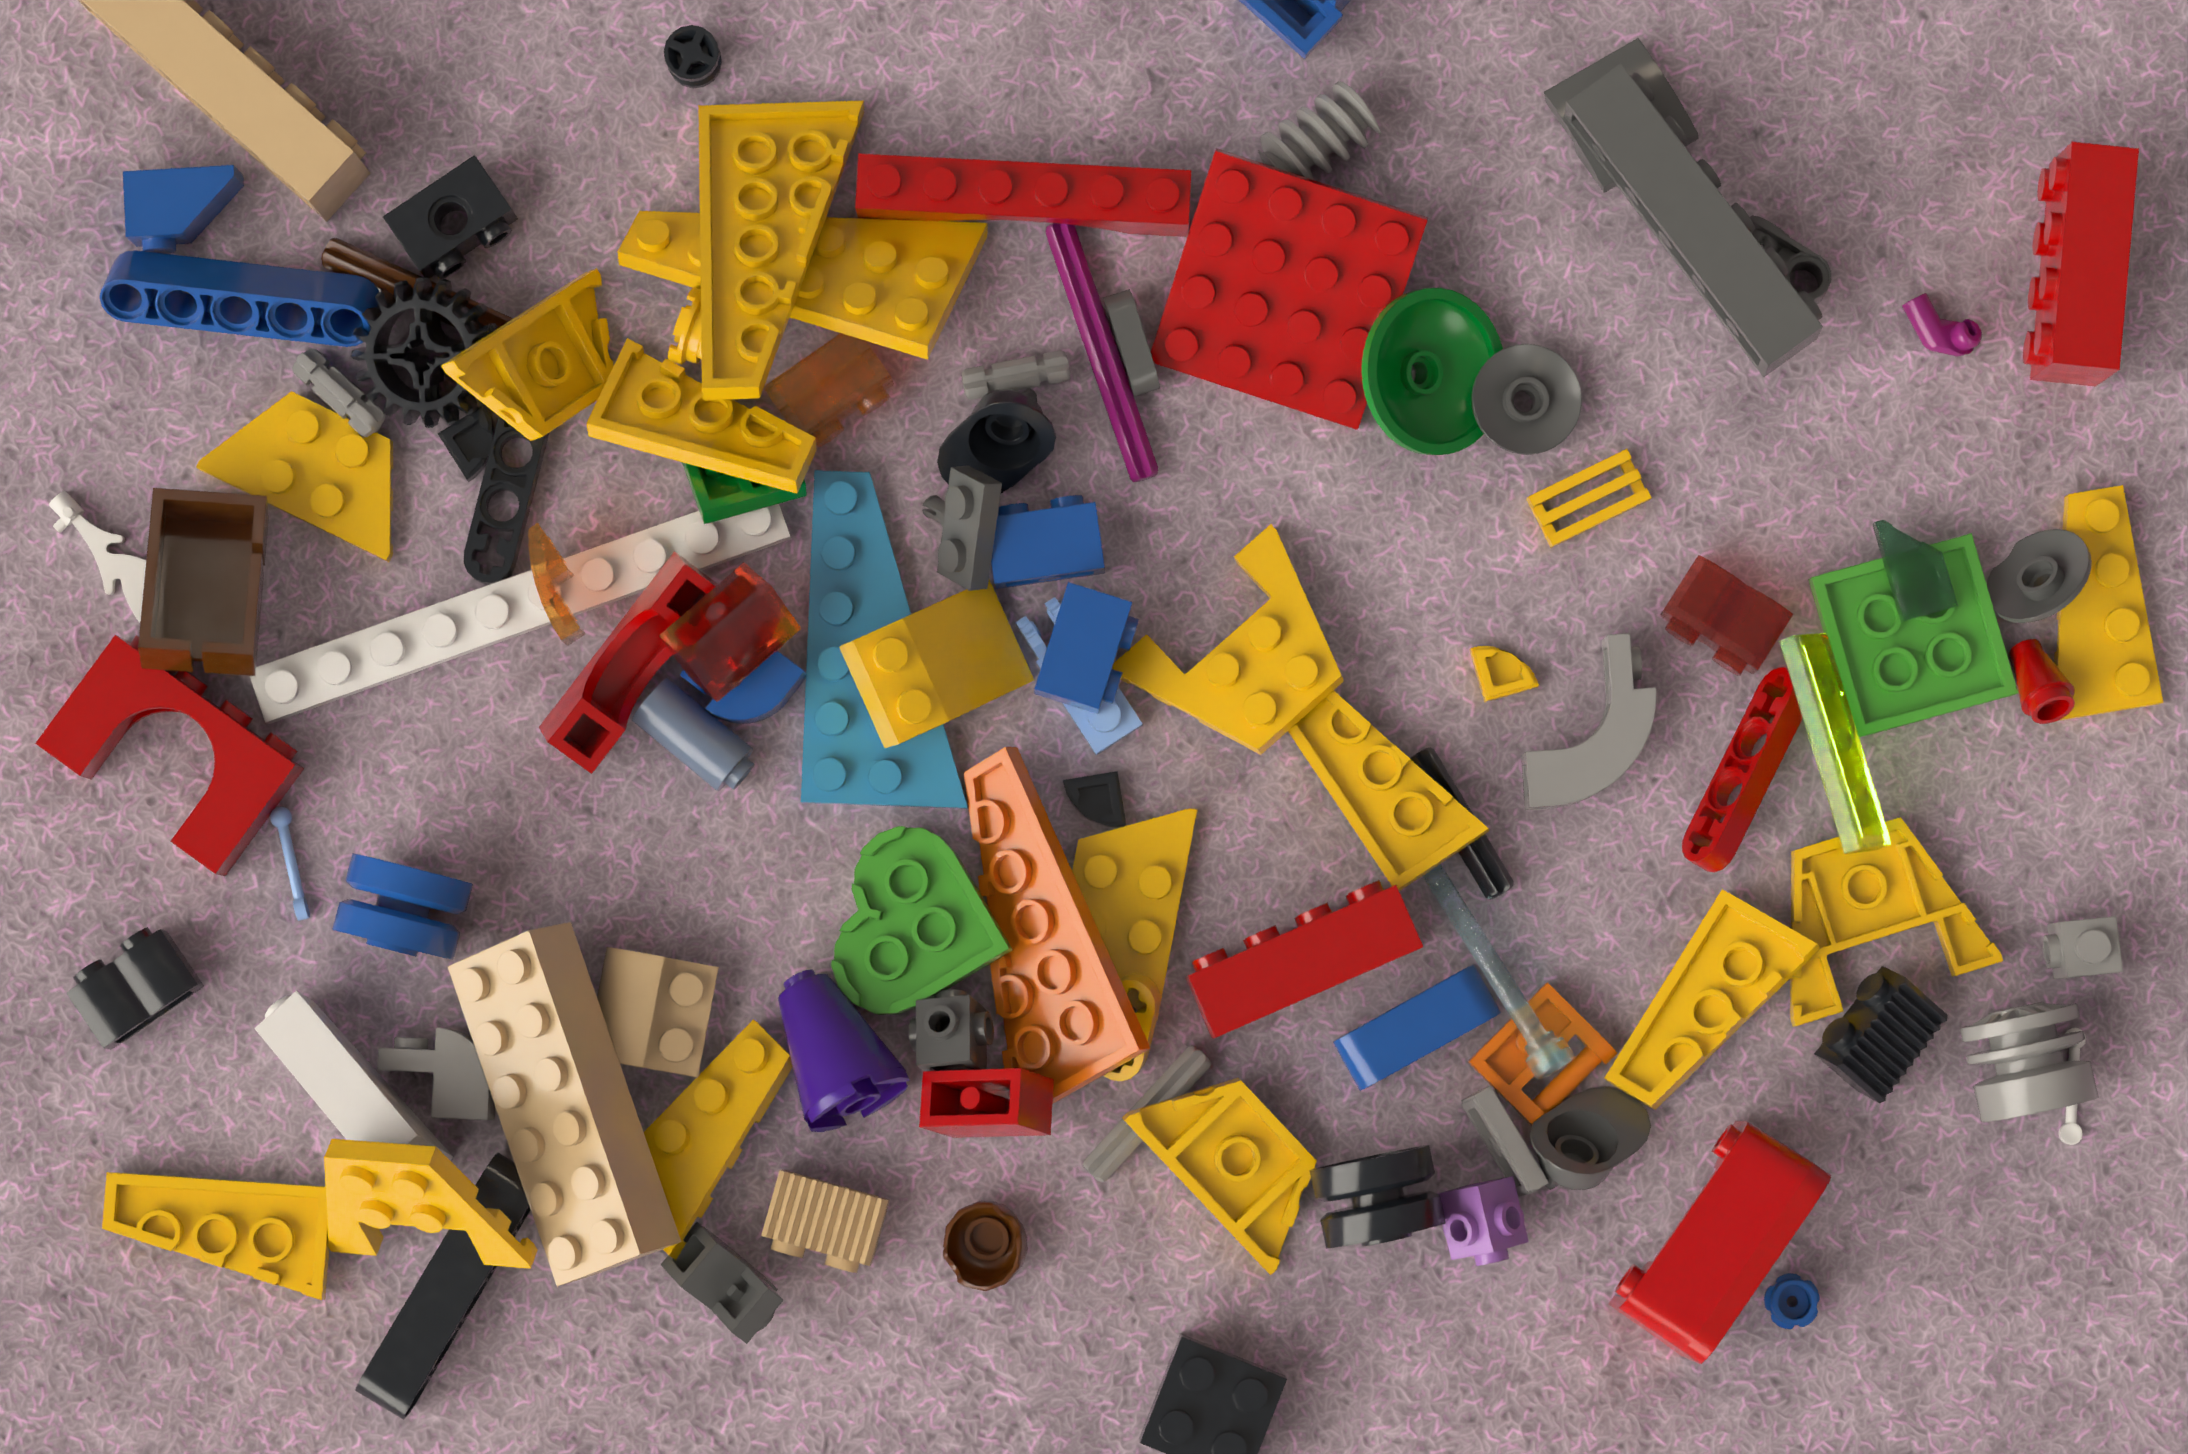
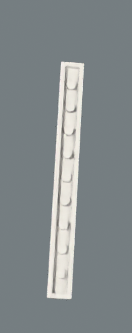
M779 504L705 525L700 512L696 511L256 667L255 676H250L265 723L271 724L643 592L674 551L702 571L792 538Z

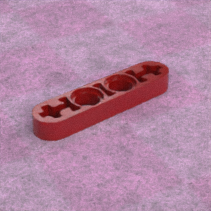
M1778 667L1771 670L1758 685L1685 832L1682 841L1684 857L1707 872L1715 873L1724 869L1735 856L1809 707L1812 698L1810 683L1788 668ZM1767 734L1765 744L1761 750L1752 756V750L1758 739ZM1742 783L1740 794L1731 805L1727 806L1729 795L1737 785Z

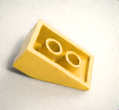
M990 579L987 589L963 590L839 646L884 748L901 744L1034 681Z

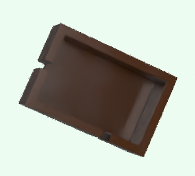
M153 488L138 643L143 669L193 672L194 661L203 662L204 673L255 676L264 581L263 566H265L269 523L267 496Z

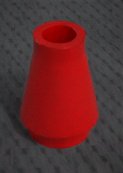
M2027 639L2013 646L2009 652V657L2014 666L2023 713L2031 716L2033 721L2039 724L2052 723L2068 715L2075 704L2073 699L2075 693L2074 686L2047 655L2040 641L2037 639Z

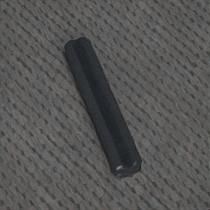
M1425 748L1410 757L1417 766L1441 785L1473 815L1433 748ZM1486 834L1458 852L1485 898L1489 900L1495 899L1513 887V879Z

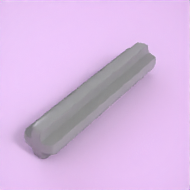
M1188 1046L1130 1111L1186 1094L1210 1068V1059L1196 1046ZM1121 1119L1086 1157L1083 1166L1096 1180L1100 1182L1107 1181L1143 1140Z

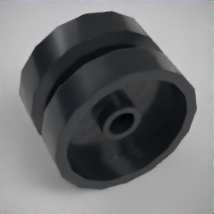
M1429 1145L1376 1154L1309 1170L1316 1199L1330 1202L1351 1198L1353 1205L1327 1212L1320 1219L1326 1248L1359 1243L1362 1246L1386 1243L1411 1237L1412 1232L1446 1223L1439 1194L1425 1191L1404 1195L1403 1187L1428 1181L1435 1174Z

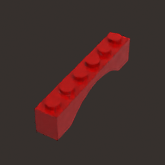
M858 153L855 209L857 217L864 219L1032 221L1085 226L1127 234L1188 237L1192 170Z

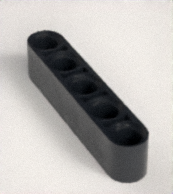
M496 1153L475 1185L479 1189L475 1199L485 1208L500 1209L511 1220L508 1231L515 1237L531 1209L514 1161L500 1153ZM448 1230L356 1386V1392L403 1420L417 1403L498 1267L484 1265L466 1231Z

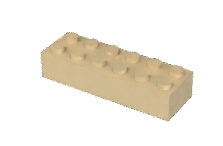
M78 0L84 8L326 222L371 174L361 161L366 152L357 144L358 141L333 119L327 126L322 124L321 122L325 119V116L316 108V104L293 83H290L284 90L281 85L285 81L274 71L275 68L251 46L242 53L240 49L244 44L233 34L234 32L210 10L201 17L199 14L203 11V8L195 0Z
M571 922L528 930L447 966L557 1287L602 1273L680 1243V1236Z

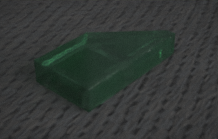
M1885 520L1876 521L1872 524L1901 623L1958 606L1941 551L1923 541L1920 542L1894 528L1891 523Z

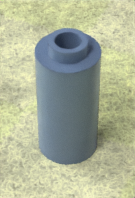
M668 678L658 684L648 695L632 718L636 725L716 791H720L726 784L731 789H736L755 765L748 759L753 748Z

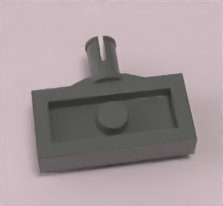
M968 465L951 467L945 501L937 495L929 496L923 503V506L928 509H922V512L927 518L937 521L943 527L941 543L938 548L937 573L972 591L988 588L1002 483Z

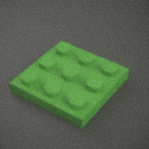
M1972 533L1808 579L1854 739L2018 694Z

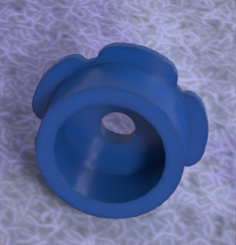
M1787 1273L1779 1276L1774 1286L1767 1288L1764 1295V1305L1772 1314L1771 1320L1779 1327L1785 1329H1792L1795 1325L1805 1327L1813 1322L1817 1316V1303L1820 1300V1296L1813 1282L1802 1280L1798 1274ZM1790 1296H1794L1797 1299V1304L1794 1307H1790L1787 1304V1299Z

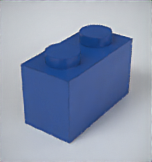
M1072 495L1050 500L1051 508L1029 511L1027 503L999 506L991 559L995 589L1105 574L1096 502L1084 503L1082 495Z
M1068 582L1034 688V694L1096 714L1099 713L1102 701L1113 704L1123 673L1112 669L1119 648L1130 651L1139 622L1138 618L1129 616L1132 602Z

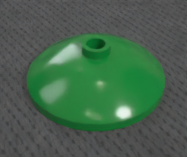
M1426 288L1410 291L1393 300L1379 314L1369 331L1364 346L1362 383L1365 398L1374 419L1391 440L1399 446L1418 454L1446 455L1469 447L1484 435L1476 422L1472 409L1473 384L1484 363L1494 354L1503 350L1500 337L1490 318L1470 298L1445 288ZM1412 366L1414 367L1416 372L1414 381L1411 375Z

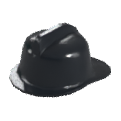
M1028 388L1024 392L1010 389L993 391L985 395L978 402L971 415L956 427L941 444L937 459L941 477L949 485L951 467L969 465L1001 482V493L1016 485L1054 450L1056 433L1052 422L1043 414L1040 405L1037 403V394L1034 390Z

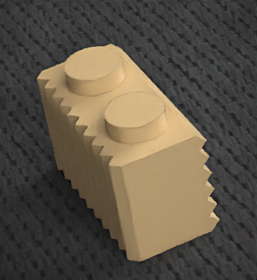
M782 1169L779 1170L761 1236L773 1239L771 1250L803 1258L805 1249L827 1254L825 1265L857 1273L859 1264L871 1266L873 1263L890 1199Z

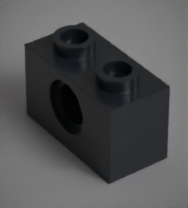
M475 155L383 216L418 270L429 279L435 275L438 279H444L452 275L466 263L464 255L481 244L484 248H490L500 243L512 232V228L509 225L518 220ZM452 211L467 213V224L461 232L454 235H447L441 232V221L446 214Z

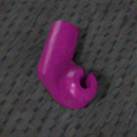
M1927 293L1902 305L1922 345L1930 351L1959 357L1970 354L1974 347L1981 342L1982 332L1976 322L1970 319H1965L1963 322L1940 319Z

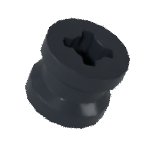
M694 25L680 27L672 32L666 40L664 48L666 65L674 80L682 86L693 89L705 87L713 82L720 73L722 65L721 52L713 35L703 27ZM699 62L704 64H699L697 66L692 67L691 70H689L691 65L697 64Z

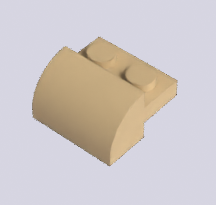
M606 947L597 999L619 1063L698 1078L719 967Z

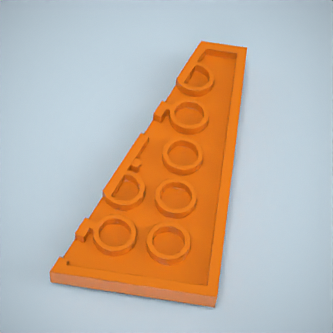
M1004 747L964 772L972 838L979 842L983 875L978 876L980 894L982 897L987 896L988 908L1013 949L990 964L996 1014L1003 1017L1007 1050L1002 1051L1004 1069L1023 1068L1054 1079L1053 1103L1151 1048L1017 747Z

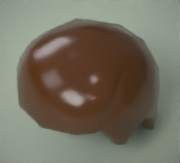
M981 1200L963 1207L957 1211L945 1228L943 1258L957 1276V1282L964 1287L989 1291L1005 1285L1024 1264L1028 1251L1027 1235L1023 1224L1013 1211L1004 1204Z

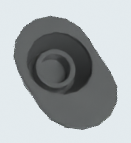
M1608 1087L1589 1088L1571 1096L1551 1111L1543 1114L1532 1125L1530 1139L1533 1148L1537 1152L1541 1170L1549 1182L1545 1187L1549 1190L1557 1186L1571 1190L1595 1188L1606 1179L1615 1166L1633 1155L1648 1140L1651 1123L1648 1112L1643 1105L1624 1091Z

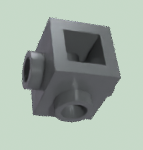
M957 989L942 990L934 998L916 1000V1018L911 1019L909 1023V1040L912 1050L916 1052V1065L921 1070L987 1069V1045L993 1043L994 1026L991 1014L981 1004L968 995L966 991Z

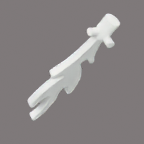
M66 491L60 492L49 503V506L60 517L53 527L59 533L71 524L76 527L94 555L103 580L105 593L113 595L115 593V582L120 579L125 598L140 623L146 560L131 555L111 554L109 551L110 545L124 543V536L108 533L93 525L82 516L84 513L83 508Z

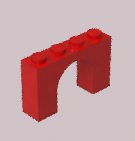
M115 635L35 744L79 776L92 780L126 732L140 720L161 712H178L193 718L204 729L210 739L214 752V772L208 790L170 842L214 874L226 876L269 818L272 810L277 807L304 770L302 766L292 760L298 751L272 732L269 733L265 740L248 728L253 718L228 700H225L221 707H218L203 696V693L208 686L190 672L178 671L174 675L169 670L143 669L138 650L139 636L136 635L131 642H128Z

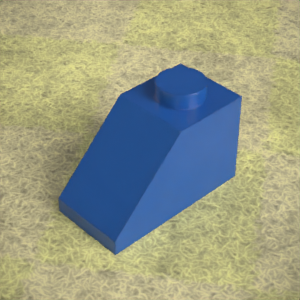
M234 165L123 171L126 238L136 247H142L143 251L164 254L175 253L176 244H192L244 187L243 174Z

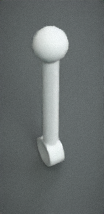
M2075 1027L2067 1030L2066 1033L2077 1032L2082 1030L2080 1028ZM2086 1035L2085 1040L2069 1047L2068 1061H2080V1048L2086 1042ZM2077 1104L2066 1107L2065 1124L2059 1128V1138L2062 1142L2069 1145L2079 1143L2083 1135L2081 1127L2076 1124Z

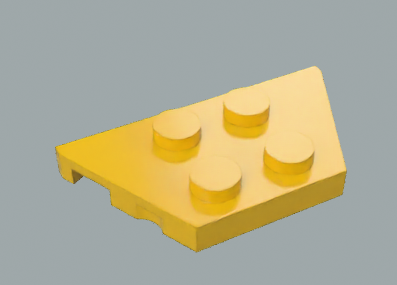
M595 268L581 274L442 364L441 367L444 372L530 441L545 436L598 400L614 366L613 360L608 353L610 336L607 318L598 319L594 288L602 286L601 274L598 269Z
M291 391L200 459L196 466L200 471L249 495L267 496L268 504L376 557L390 562L393 556V545L391 544L393 441L375 432L368 437L361 436L348 424L350 419H342L337 413Z
M1191 808L1078 839L1072 869L1119 978L1121 979L1130 974H1142L1150 978L1157 985L1161 999L1197 810ZM1132 988L1127 994L1132 1007L1137 1011L1142 1006L1147 1007V1003L1139 1000V991Z
M1239 1078L1127 1112L1122 1119L1253 1258L1272 1275L1278 1268L1280 1262L1278 1257L1289 1227H1293L1300 1208L1299 1200L1303 1189L1309 1184L1311 1178L1309 1170L1315 1168L1317 1160Z

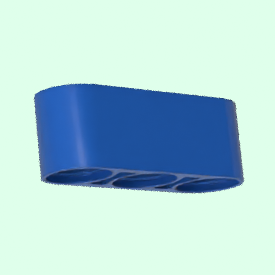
M1472 964L1333 1041L1358 1089L1361 1091L1482 1025L1502 1012L1475 964Z

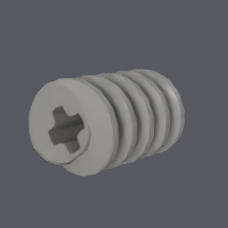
M1338 81L1332 87L1334 100L1324 94H1319L1314 100L1316 113L1307 107L1298 109L1296 116L1299 127L1290 120H1282L1278 125L1281 139L1270 132H1265L1260 138L1263 152L1258 150L1263 164L1314 180L1310 167L1316 165L1327 174L1331 173L1333 170L1328 156L1330 153L1334 152L1343 160L1348 161L1351 158L1347 141L1351 139L1365 149L1368 147V141L1364 129L1370 127L1378 134H1381V131L1374 116L1359 94L1344 82Z

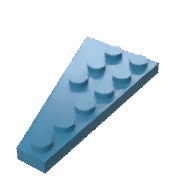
M814 470L801 803L968 809L944 724L901 744L884 748L839 648L843 644L911 614L870 472Z

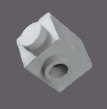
M2116 916L2047 924L2048 935L2043 937V954L2047 968H2052L2053 979L2123 972Z

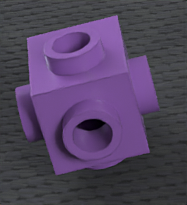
M1513 1176L1474 1183L1437 1193L1440 1195L1446 1223L1443 1224V1232L1447 1240L1451 1260L1474 1256L1476 1266L1491 1264L1509 1259L1507 1248L1529 1242L1524 1224V1214L1520 1207Z

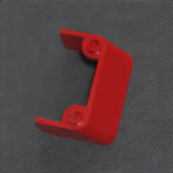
M1735 1121L1733 1125L1730 1124L1721 1134L1712 1149V1152L1718 1156L1714 1166L1716 1168L1715 1172L1654 1260L1647 1262L1642 1269L1633 1264L1624 1274L1614 1291L1621 1297L1614 1295L1609 1302L1610 1306L1679 1355L1698 1364H1702L1719 1345L1811 1212L1831 1179V1175L1818 1165L1747 1121Z

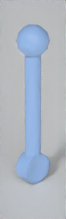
M278 806L272 810L270 821L278 828L294 899V911L297 920L301 921L309 919L310 913L307 900L304 897L288 826L292 820V814L288 808Z

